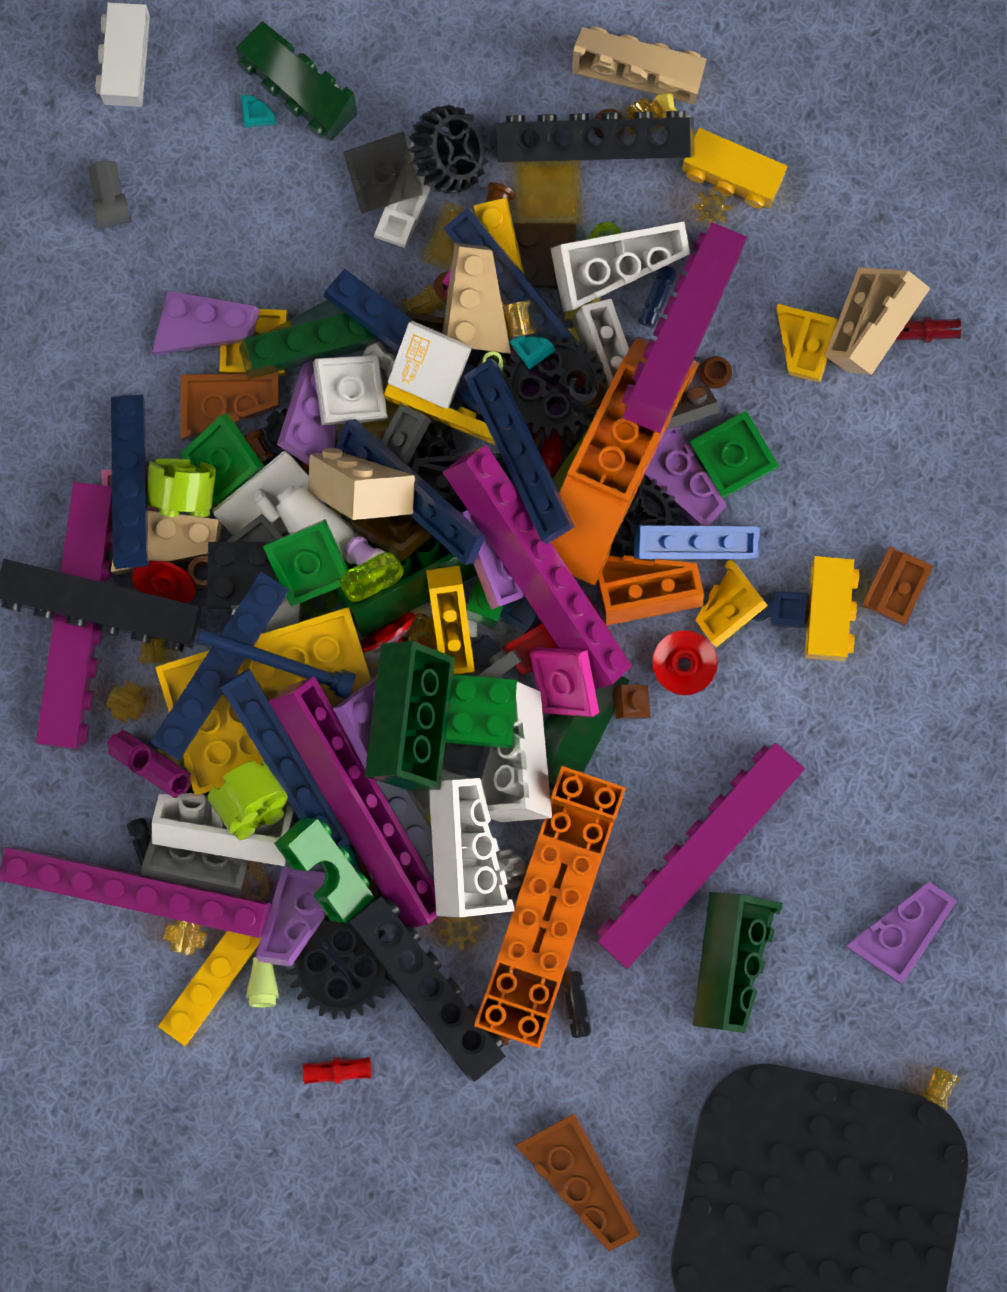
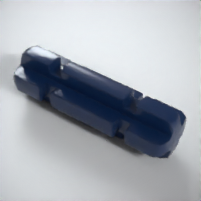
M664 266L659 269L657 281H654L645 302L646 308H643L640 314V324L649 328L655 327L659 316L658 312L661 313L671 288L669 285L673 284L677 274L673 268Z

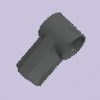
M103 160L89 166L91 186L95 197L93 207L99 229L131 222V216H129L127 210L128 203L125 194L122 193L116 162Z

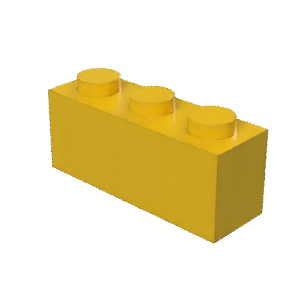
M699 128L694 137L695 156L684 159L682 171L686 173V177L696 183L706 181L715 185V189L723 195L733 196V194L745 198V203L753 208L762 209L764 206L770 209L788 166Z
M815 556L811 561L804 658L845 661L848 653L853 654L855 635L849 634L850 621H855L857 602L852 601V588L857 589L859 582V569H854V559Z
M460 566L426 570L437 649L442 653L455 657L453 675L475 672Z

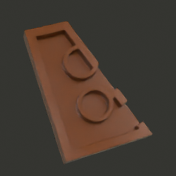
M246 373L181 375L182 441L199 436L220 415L228 414L232 421L237 423L280 408L278 373L248 379Z

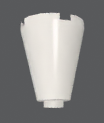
M292 485L277 497L281 503L276 508L289 534L326 519L342 556L347 542L353 537L360 536L354 532L353 526L302 486L296 490Z

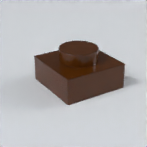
M648 685L614 686L616 719L639 720L651 718Z

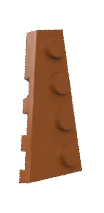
M576 1113L515 1145L531 1161L540 1175L546 1178L555 1188L564 1202L568 1203L579 1215L580 1220L609 1252L640 1235Z

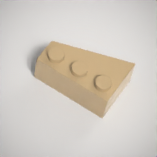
M455 242L442 334L471 346L472 349L511 354L493 252L486 246Z
M858 267L825 356L847 372L872 375L930 288L907 270Z
M325 448L322 450V453L310 454L308 491L352 520L413 514L415 475L343 453L342 450L337 448Z
M147 510L148 561H165L171 564L189 562L198 556H208V542H220L223 524L218 519L180 514L176 517L160 515L158 511ZM112 560L111 572L113 574L120 575L134 571L135 567L115 569Z

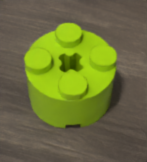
M181 458L156 459L155 463L150 461L147 483V506L157 508L160 515L169 517L179 516V511L190 512V515L197 517L210 516L216 468L204 462H200V468L190 464L191 460Z
M250 761L233 769L223 777L225 784L219 790L214 786L208 795L209 803L229 832L240 841L250 837L255 829L265 823L273 825L284 816L281 809L288 799L287 793L263 761H261V765H258L256 761Z

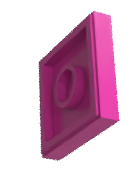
M536 647L529 651L536 688L541 692L542 713L593 717L599 713L587 650Z

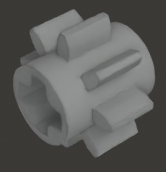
M511 849L498 851L496 856L499 868L504 870L507 884L504 885L505 891L521 887L520 880L524 878L526 872L524 861L520 856H512Z

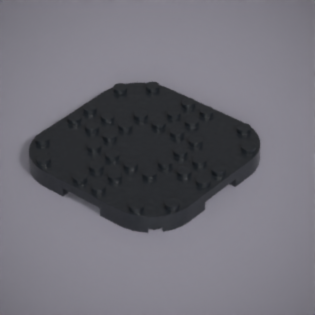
M774 1064L748 1065L729 1073L718 1081L707 1094L698 1116L692 1156L671 1255V1278L675 1292H946L968 1174V1152L960 1128L947 1111L937 1103L913 1093Z

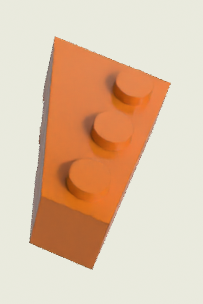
M624 555V557L608 556L596 582L606 626L703 607L704 591L697 563L655 559V561L634 559V556Z

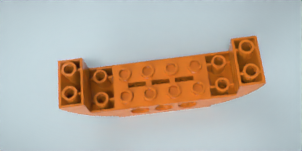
M640 336L636 338L623 361H621L559 492L575 527L551 543L571 574L594 586L608 559L612 542L684 391L687 392L699 367V362L693 360L661 433L624 419L623 415L627 405L621 403L629 384L636 385V381L632 380L639 361L644 363L647 361V359L643 358V354L649 340Z
M561 766L550 800L552 818L544 819L514 907L515 911L512 913L474 1024L475 1027L540 1048L626 787Z

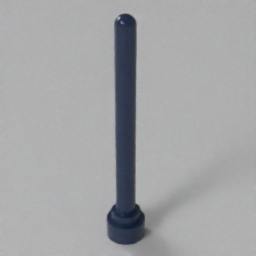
M200 630L196 635L197 641L202 644L306 679L315 676L318 683L329 686V690L334 691V695L345 699L349 697L355 681L356 674L343 669L341 672L335 670L334 673L206 630Z

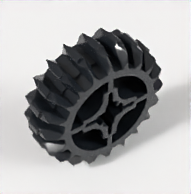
M445 105L431 108L430 111L419 116L420 121L412 125L415 133L408 137L414 143L408 151L414 153L415 159L410 164L418 166L419 169L416 176H424V185L432 186L433 191L453 194L464 192L471 186L479 183L478 178L485 174L482 166L489 162L484 157V153L489 148L483 144V140L487 136L479 132L482 124L473 123L474 114H466L464 108ZM445 126L449 131L444 133L441 127ZM450 167L457 169L455 174L449 171Z
M645 476L643 477L635 494L634 504L628 508L621 525L628 528L630 541L628 542L616 534L610 548V552L615 547L619 548L617 557H623L624 552L634 556L635 525L632 524L633 520L629 521L628 517L634 516L638 504L640 505L639 513L642 514L641 518H646V520H641L640 525H681L680 520L672 518L681 513L680 507H669L673 504L675 496L667 498L663 496L668 490L667 486H662L659 491L656 490V479H652L649 486L644 484ZM645 496L651 498L659 505L664 517H659L657 513L647 510Z

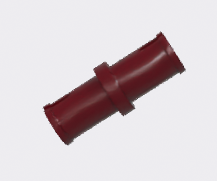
M924 317V320H909L903 328L908 331H901L895 341L924 340V343H931L932 339H961V330L947 329L961 327V319L932 320L931 317Z

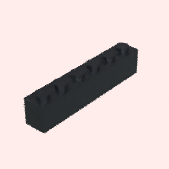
M3 559L0 570V602H2L1 608L21 612L23 607L34 610L33 616L47 620H53L54 615L67 618L66 624L79 628H85L86 623L99 626L98 631L101 633L118 636L119 631L132 634L131 640L150 644L151 639L164 642L163 647L173 651L183 652L184 647L193 648L202 613L199 606L8 559Z

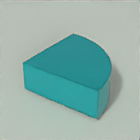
M241 95L244 128L276 125L272 110L264 102L251 95Z
M524 335L509 341L528 369H531L556 351L554 345L543 337H525Z

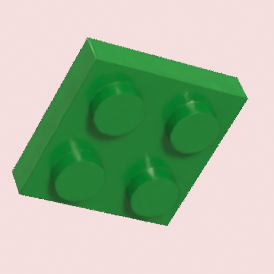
M747 411L689 442L696 453V458L705 473H708L723 499L779 467Z
M228 414L220 415L180 453L182 459L191 460L190 464L200 468V462L208 463L216 468L213 504L215 506H218L264 467Z
M326 519L270 541L263 546L279 583L290 590L286 598L291 607L349 584L353 580Z
M453 675L445 743L512 748L517 680Z

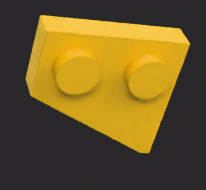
M778 304L776 309L789 375L820 383L828 359L825 353L838 319Z
M732 559L728 560L724 566L727 572L720 585L715 584L713 586L708 602L701 608L695 619L708 639L716 647L768 606Z

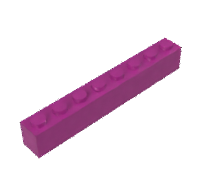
M711 222L706 234L700 232L693 248L697 254L690 253L683 270L687 272V275L680 274L673 292L678 295L677 297L670 295L663 314L668 316L666 319L660 317L653 336H656L657 340H649L643 354V358L647 359L646 363L639 361L632 378V380L636 381V385L629 384L621 402L627 405L623 415L624 419L661 433L738 263L747 236Z
M484 445L460 457L444 470L443 474L482 533L486 536V539L557 646L565 649H585L588 651L595 690L614 684L632 667L631 663L552 543L546 544L541 541L519 493L488 446Z
M73 482L61 573L105 583V580H110L112 561H108L109 548H113L112 486ZM54 615L36 744L80 750L81 743L86 744L89 735V724H84L86 710L91 711L93 706L94 692L89 691L91 678H96L98 659L94 658L96 645H101L103 633L98 631L99 626L86 623L85 628H79L66 624L67 618Z
M315 676L288 686L268 702L384 899L389 897L401 911L397 917L405 927L408 924L415 928L431 923L437 917L434 880L376 781L365 777L366 768L363 767L332 705Z
M776 742L770 749L765 744L751 759L756 763L748 773L743 769L729 783L734 788L726 798L720 794L707 808L712 814L703 823L699 818L686 832L690 837L689 840L682 847L676 843L664 856V859L668 862L660 872L654 868L641 882L646 888L640 895L636 897L631 893L619 907L624 913L616 922L609 918L597 932L601 936L597 944L626 970L805 770L800 763Z
M19 846L5 847L0 870V881L257 938L262 937L272 902L243 895L235 896L141 876V873Z

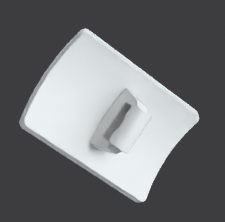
M283 451L215 507L212 513L233 536L261 514L283 536L288 530L276 508L281 503L277 497L292 485L296 490L302 486L308 491L309 475L287 451Z

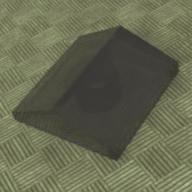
M400 132L343 152L361 214L423 194L420 177L416 176L418 167L417 165L410 164L415 158L413 153L408 151L410 145L405 132Z

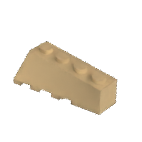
M582 27L573 50L572 73L656 95L672 93L675 100L695 104L705 69L706 58H702L700 54L694 51L685 50L679 52L671 50L662 43L647 44L639 42L636 37L631 35L616 36L608 34L605 29L599 27H590V29Z

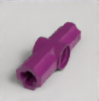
M121 730L117 734H112L107 742V754L173 798L186 794L191 786V773L127 731Z

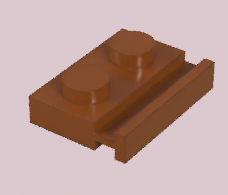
M890 546L861 606L875 611L876 614L905 627L933 565L905 552L902 553Z

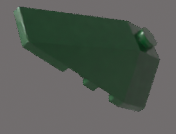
M621 676L614 684L595 690L599 713L595 716L552 714L543 723L549 787L554 789L561 766L582 773L585 772L615 712L614 686L628 685L629 679Z

